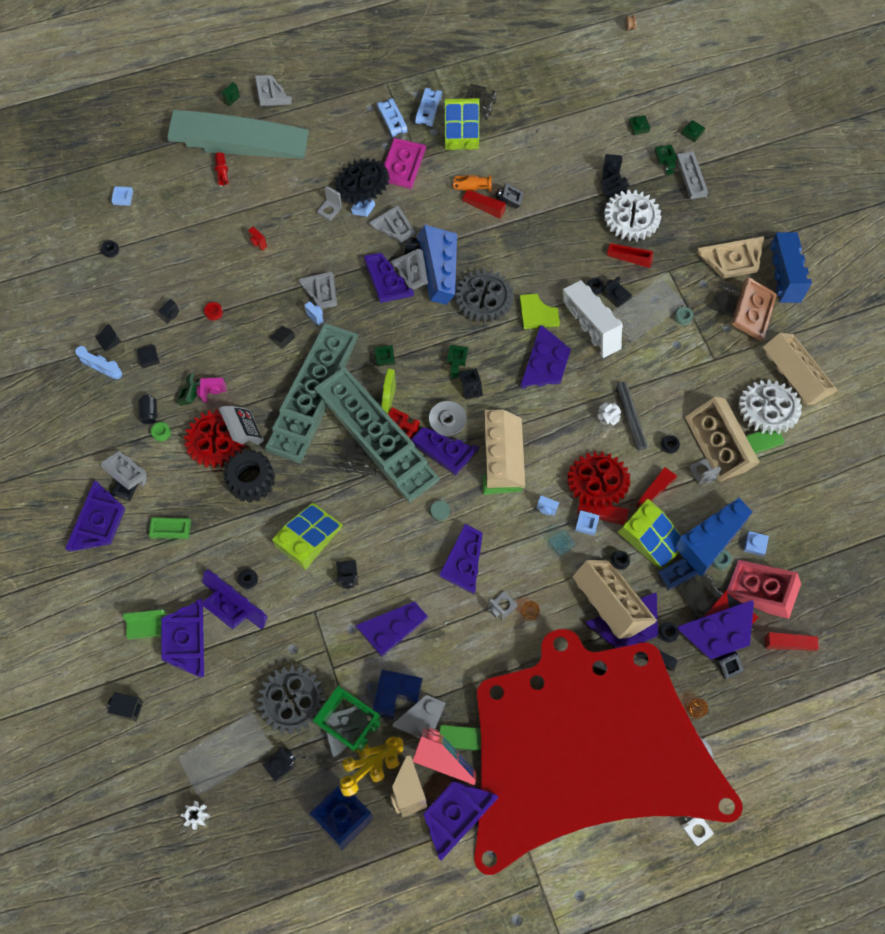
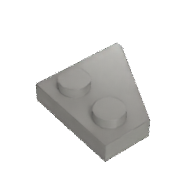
M272 75L255 76L260 106L292 104V98L290 96L287 97L284 89L276 82Z
M398 205L369 222L373 229L400 243L416 234Z
M417 249L391 261L392 265L399 270L400 276L405 279L409 288L414 290L428 284L422 250Z
M332 272L299 279L303 288L321 309L338 306Z
M426 695L394 722L392 727L420 739L423 728L427 730L429 727L436 729L446 703Z
M356 707L333 713L326 722L327 726L350 742L357 738L368 724L366 714ZM327 733L332 755L337 757L346 746Z

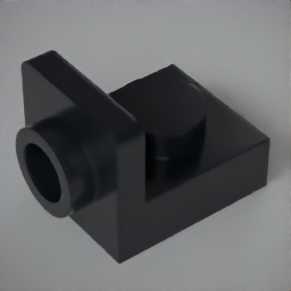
M605 154L602 180L620 172L623 155Z
M620 172L601 181L607 198L621 191L627 194V187L630 186L627 178H623Z
M506 183L502 188L499 187L497 189L495 197L496 200L503 201L518 209L524 192Z
M616 277L614 280L611 279L606 283L604 297L620 309L631 300L632 294L620 285L621 278Z
M476 368L458 372L465 399L483 395L481 379Z
M356 560L336 562L338 586L343 589H350L354 585H359Z
M282 747L278 749L279 752L263 764L276 783L296 767L293 762L296 760L295 756L289 749L285 751Z

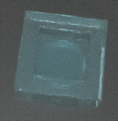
M565 529L548 539V543L559 557L576 546V543Z

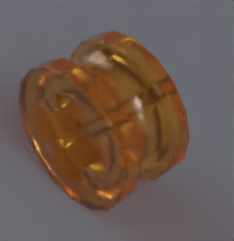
M533 601L526 602L521 609V615L527 621L535 620L540 613L539 605ZM530 606V609L532 607L535 609L533 616H531V613L529 615L526 613L527 607Z
M694 699L688 705V713L695 719L704 717L708 712V705L703 699ZM695 703L697 706H702V714L699 711L695 712L693 710Z

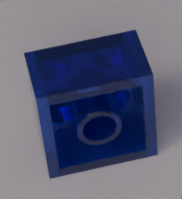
M339 785L309 813L312 821L341 852L373 821L372 813L354 794L344 796Z

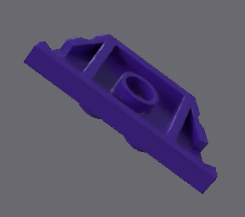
M540 325L521 383L522 389L532 385L540 387L547 384H561L571 349L544 326Z
M97 481L93 482L65 549L69 552L110 545L125 512V507Z
M655 592L641 598V601L657 620V594ZM600 616L586 622V626L589 629L594 630L600 635L601 639L610 643L614 649L645 643L658 636L657 621L630 638L616 637L607 622Z
M199 599L195 603L161 618V661L200 678H204L203 599Z
M750 600L679 625L677 628L709 659L750 646L754 602Z
M453 781L424 812L423 815L440 861L444 859L499 798L496 794Z

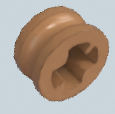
M635 15L625 17V28L627 31L636 29Z

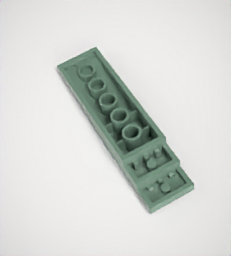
M173 110L167 138L172 142H186L187 147L204 148V151L208 153L220 152L224 154L304 159L309 130L244 117Z
M326 323L324 324L279 409L280 415L272 428L273 433L265 447L266 452L301 464L328 407L316 392L315 387L343 367H346L358 339V334Z
M345 367L315 387L316 392L409 503L440 481L439 476L430 468L427 460L415 448L410 438Z

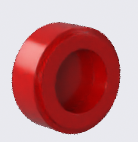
M210 302L204 307L205 316L209 320H218L223 315L222 307L217 302Z

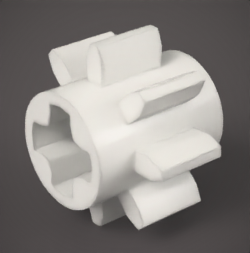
M605 402L599 407L597 416L604 425L610 423L613 426L619 421L621 410L615 403L608 405Z
M194 801L191 807L185 805L187 810L185 814H181L187 820L184 826L187 827L192 823L193 830H197V825L200 824L206 826L205 818L210 817L204 811L207 806L202 805L199 808L197 801ZM194 811L198 812L197 816L199 818L197 820L193 819L192 813Z

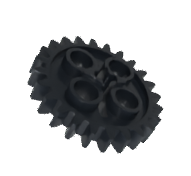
M367 158L366 161L360 159L358 163L354 161L353 165L347 164L348 168H342L343 172H338L339 177L335 178L336 182L334 183L336 191L340 193L341 199L344 202L348 201L351 204L354 201L355 205H357L359 201L364 204L365 200H368L370 203L371 198L377 199V194L382 195L381 190H387L386 185H389L388 180H390L389 172L385 164H381L380 160L376 162L373 159L370 162L369 158Z

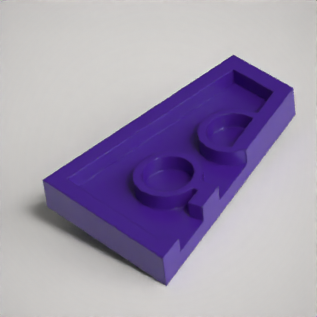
M382 253L364 256V263L380 303L414 296V291L407 287L401 276L399 277L393 270L394 267Z
M424 427L411 439L415 447L454 475H457L479 451L478 446H469L461 440L449 439Z
M465 524L439 577L474 595L483 533Z
M412 602L355 626L378 654L383 657L427 620L428 616L416 602Z

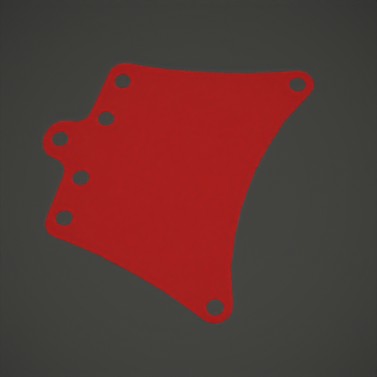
M557 629L544 637L541 645L542 657L536 666L487 679L477 689L481 728V790L496 794L499 797L479 819L474 862L477 869L485 875L499 873L527 852L556 838L599 824L653 816H687L731 823L736 821L742 814L743 804L740 797L714 762L696 732L675 691L658 648L651 643H639L600 652H590L583 647L576 633L567 629ZM557 637H564L567 640L568 646L564 651H557L554 648L553 642ZM637 652L647 654L648 663L645 666L635 664L633 658ZM596 661H603L606 664L607 671L605 674L596 675L593 672L592 666ZM535 675H539L544 679V686L540 690H535L530 685V680ZM499 685L503 688L504 695L501 699L494 700L491 698L489 691L492 686ZM728 798L733 801L735 808L731 814H724L720 811L719 803L722 799ZM487 851H492L497 856V862L492 867L485 866L482 861V856Z

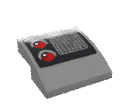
M222 406L219 408L232 440L240 444L251 441L257 445L264 441L249 409L237 406Z

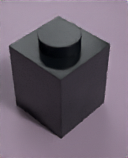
M114 692L113 697H110L107 703V713L115 717L137 722L143 701L137 697Z

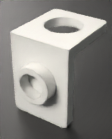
M686 816V822L681 825L696 846L701 845L713 835V831L704 819ZM696 824L704 827L705 834L701 838L693 834V827Z

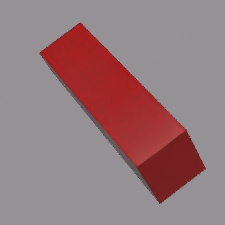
M469 189L463 196V202L500 219L505 212V202Z
M610 243L607 251V256L647 268H651L653 262V251Z
M664 467L639 499L636 507L639 508L647 499L652 502L676 480L678 475Z
M582 501L581 503L579 502L577 514H580L581 510L599 515L600 520L624 525L629 509L615 506L610 507L609 505H604V508H602L600 504H597L596 508H594L593 503L586 506V501Z
M769 632L765 635V649L819 650L818 637Z

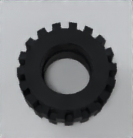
M247 449L243 450L241 454L237 452L234 458L231 456L229 458L230 463L226 462L225 464L226 470H223V474L225 476V483L236 499L239 497L240 501L243 502L247 499L248 503H252L253 499L256 502L260 501L262 496L263 498L267 497V492L271 493L273 490L271 486L275 485V473L269 459L260 451L256 453L252 449L250 452ZM248 470H258L260 472L259 476L252 482L244 483L239 481L241 475Z

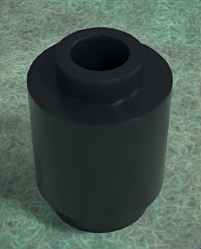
M144 395L138 399V418L143 424L155 423L158 417L157 399L151 395Z

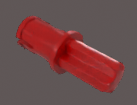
M217 152L215 155V171L217 172L218 184L224 186L225 181V184L228 185V166L226 165L225 154Z

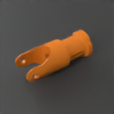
M477 175L454 177V189L465 191L468 189L471 191L488 189V191H491L492 175L488 177H478Z

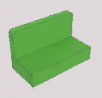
M164 610L123 614V619L127 622L126 638L130 640L161 636V618L168 614Z

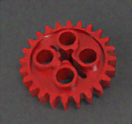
M218 409L215 410L214 414L208 410L207 416L201 413V419L194 417L196 423H189L191 429L185 430L188 435L184 436L186 441L184 445L188 449L187 453L191 455L193 461L197 460L198 465L204 462L206 468L210 464L213 469L216 468L217 464H220L221 468H223L224 462L230 463L229 458L231 456L234 458L237 452L241 454L240 448L246 447L245 444L232 440L229 430L222 432L227 426ZM211 428L208 432H203L205 429ZM209 445L207 449L202 450L204 446ZM228 445L226 449H221L222 446Z
M594 451L593 456L586 453V458L579 456V461L574 460L573 466H570L567 477V485H569V491L573 492V497L579 496L580 503L585 500L586 506L593 503L594 508H596L597 504L604 508L605 503L611 507L612 501L618 504L619 498L624 499L625 493H628L631 481L628 467H624V461L618 463V457L612 459L611 453L608 456H604V451L600 455H597L596 451Z

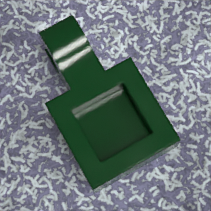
M672 144L655 147L654 152L659 165L665 164L667 175L674 174L673 169L676 168L674 162H676L677 156Z
M450 345L447 364L452 365L451 378L458 379L460 366L466 365L468 347Z
M193 373L187 375L185 386L181 387L175 403L180 406L191 404L196 397L195 392L197 386L200 385L201 378L196 379L194 382Z

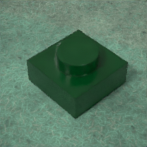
M234 82L230 83L221 92L224 104L229 107L240 97L238 86Z
M645 115L629 118L628 123L633 135L650 132V125Z
M691 120L682 130L681 135L695 143L705 132L706 128Z
M393 345L374 347L377 367L395 364Z

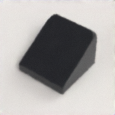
M410 237L405 245V255L420 249V242L417 241V237Z
M110 324L106 325L96 337L105 352L121 343Z
M281 326L269 338L283 349L295 338L292 330Z
M116 480L110 494L114 497L131 501L138 484L128 490Z
M735 651L714 658L725 679L744 672L739 655Z

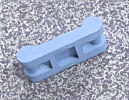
M425 88L416 116L417 124L425 123L427 126H433L435 114L442 98V91H432L430 88Z
M393 98L388 99L384 103L382 101L377 103L378 111L381 113L391 137L397 136L398 133L404 134L408 132L407 126Z
M79 346L75 350L76 355L83 364L113 379L122 377V371L115 361L107 362L100 355L94 356L88 353L84 346Z

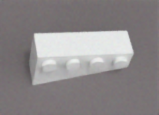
M581 280L564 288L563 302L574 318H579L584 332H589L593 345L600 347L602 358L620 350L623 328L620 319H616L611 310L605 307L601 299L595 296L588 285L586 286Z

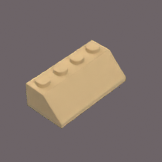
M779 333L763 347L767 358L775 362L778 372L786 376L788 379L787 383L792 389L797 390L800 394L798 397L804 404H816L838 391L794 334Z
M713 397L685 417L711 468H721L717 475L719 482L745 473L760 463L725 398Z
M485 410L484 433L487 489L500 487L525 488L522 418L505 410Z
M586 560L573 575L578 588L586 594L588 601L595 606L600 613V617L607 622L616 637L630 638L657 621L619 571L611 565L610 560Z
M411 755L405 758L392 786L394 793L390 794L397 814L401 812L403 817L427 808Z

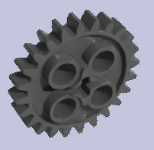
M485 269L483 273L476 270V275L470 272L469 278L464 276V280L459 281V287L456 288V305L459 306V311H464V317L470 315L469 320L475 317L476 323L480 319H483L484 324L487 319L493 323V318L499 321L500 315L505 317L506 311H510V306L513 305L512 299L514 298V293H512L513 287H510V281L505 282V276L499 278V272L493 275V270L489 273H486ZM486 284H489L483 308L480 309V306L482 304V298L484 297Z
M291 665L290 671L283 667L281 674L275 670L276 677L273 678L268 675L270 682L262 683L266 689L259 690L263 697L258 698L257 701L263 705L258 707V710L265 711L261 718H268L266 721L268 726L274 723L272 728L274 731L280 727L281 734H284L286 729H288L290 735L293 734L294 729L301 734V727L304 726L305 729L309 730L308 723L314 724V717L319 713L318 710H321L323 707L320 703L325 702L326 698L320 696L325 693L324 689H318L322 685L321 681L315 682L317 679L315 674L309 677L311 673L309 669L303 673L301 666L297 671H295L293 665ZM295 681L301 682L298 690L291 689V685ZM283 684H286L294 698L296 705L301 711V716L297 715L293 705L289 702V698L282 687ZM276 692L283 693L279 701H273V695ZM304 699L311 700L308 708L301 707V702ZM286 710L293 711L289 719H283L282 717Z

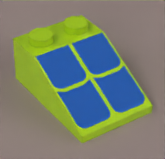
M479 98L445 99V150L479 149Z
M649 499L635 511L617 532L660 570L666 568L679 553L675 547L682 535L664 512Z
M312 503L289 521L272 541L278 550L306 570L343 525Z

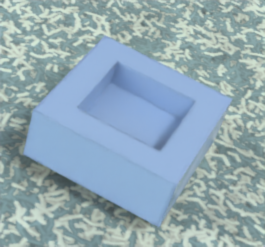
M115 186L111 200L113 205L130 206L133 196L132 187Z
M371 199L370 203L368 200H365L364 204L359 201L357 205L354 204L351 208L352 213L368 217L375 206V202L373 199Z
M310 301L304 305L306 315L319 326L324 322L323 311L318 305L314 306Z
M541 495L537 509L545 515L551 514L555 516L559 502Z
M580 510L575 531L594 536L599 515Z
M749 531L744 552L764 556L769 536Z

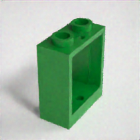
M337 686L313 720L316 726L354 753L364 749L368 743L366 738L370 732L374 733L381 724L379 721L380 715L340 686ZM343 699L372 718L354 744L326 725V722Z

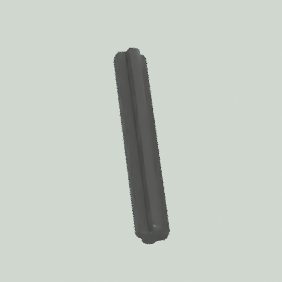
M618 383L616 388L636 448L639 451L644 450L648 445L627 383Z

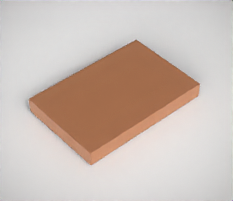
M746 278L731 325L759 341L763 340L777 294L753 279Z

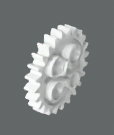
M628 190L627 194L621 191L620 196L615 194L614 199L610 198L604 212V221H607L606 227H611L610 232L616 231L615 236L621 234V239L623 240L625 237H628V241L631 238L638 241V237L644 240L645 236L650 237L651 233H655L656 228L660 224L661 210L658 209L659 204H654L655 199L649 200L650 195L644 197V192L637 194V190H635L631 194L630 190ZM633 204H635L634 220L632 227H630L631 211Z
M760 380L759 385L754 382L752 387L747 386L746 391L743 390L738 409H740L739 415L744 416L743 422L749 421L748 427L755 426L754 431L760 428L762 434L766 430L769 431L770 435H772L773 431L780 434L781 429L787 432L788 427L792 429L794 424L798 423L802 413V405L799 404L801 399L796 398L797 392L791 393V387L785 389V383L779 386L778 381L771 384V381L768 380L767 384Z

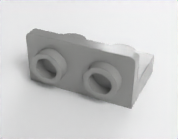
M120 451L101 462V468L128 490L137 484L142 487L146 484L147 473L142 467H138L128 456H125Z

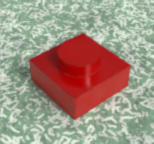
M253 226L248 230L249 241L254 247L257 246L263 251L267 247L265 237Z

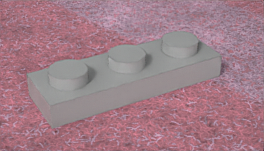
M694 151L677 154L676 160L690 199L707 197L708 190Z

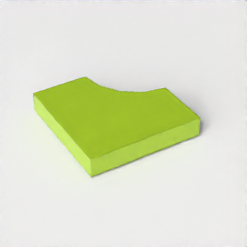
M538 294L520 295L524 329L540 328V325L545 328L560 326L558 308L545 305L539 299Z
M393 369L387 370L383 384L381 408L387 414L391 410L396 389L395 370Z

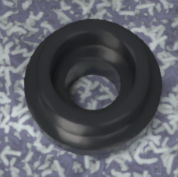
M108 240L102 244L101 252L105 257L112 258L119 253V246L114 241Z
M594 277L587 282L594 295H599L604 291L605 286L600 278Z
M673 435L665 436L661 441L662 450L668 454L676 453L680 447L678 438ZM667 443H671L673 447L667 446Z
M616 551L611 555L610 563L615 569L624 570L629 566L630 558L625 551Z
M251 569L243 570L238 576V583L244 589H251L258 583V575ZM251 576L250 581H244L245 577Z
M665 622L659 627L658 635L662 641L671 643L678 638L679 630L675 624ZM665 630H670L672 635L667 636Z

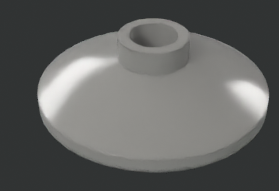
M443 401L431 409L429 423L431 428L438 434L452 436L464 428L466 413L458 403ZM446 419L451 420L450 423H445L444 421Z

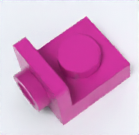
M201 378L200 385L197 386L198 397H201L203 403H207L208 393L220 394L226 392V384L223 378Z

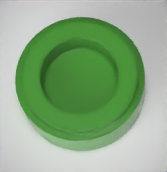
M157 422L151 428V435L156 441L162 442L170 437L171 429L165 422Z

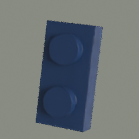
M685 558L657 573L668 591L699 575Z

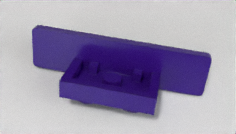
M208 569L204 571L202 583L214 592L203 602V606L231 629L236 628L246 618L260 629L265 627L267 615L261 609L255 607L246 597L241 596L232 586L227 585L217 574L212 573Z

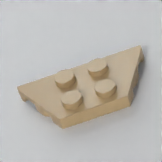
M764 237L698 248L697 254L723 279L756 273L759 269Z

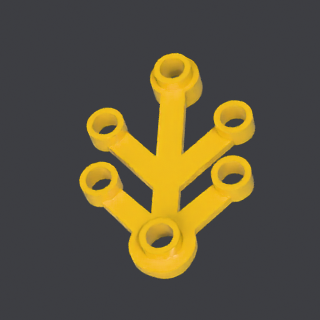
M390 737L383 745L372 748L366 745L362 751L358 750L357 753L359 758H361L360 760L355 761L352 757L344 759L342 766L346 772L352 771L355 768H362L353 776H345L340 780L339 787L344 796L355 794L359 789L357 782L369 771L373 782L383 780L385 777L383 773V759L385 758L387 768H396L400 763L398 755L403 751V740L398 737Z

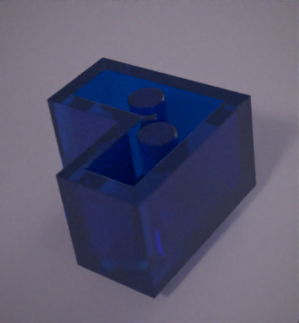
M382 669L372 710L381 717L394 719L398 699L419 702L423 678Z

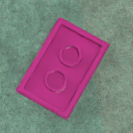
M397 138L393 139L384 163L389 172V184L412 189L426 151V145Z

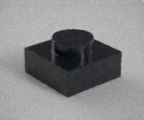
M169 299L158 310L162 321L168 324L176 318L179 309L176 302Z
M155 345L137 350L142 369L160 364Z

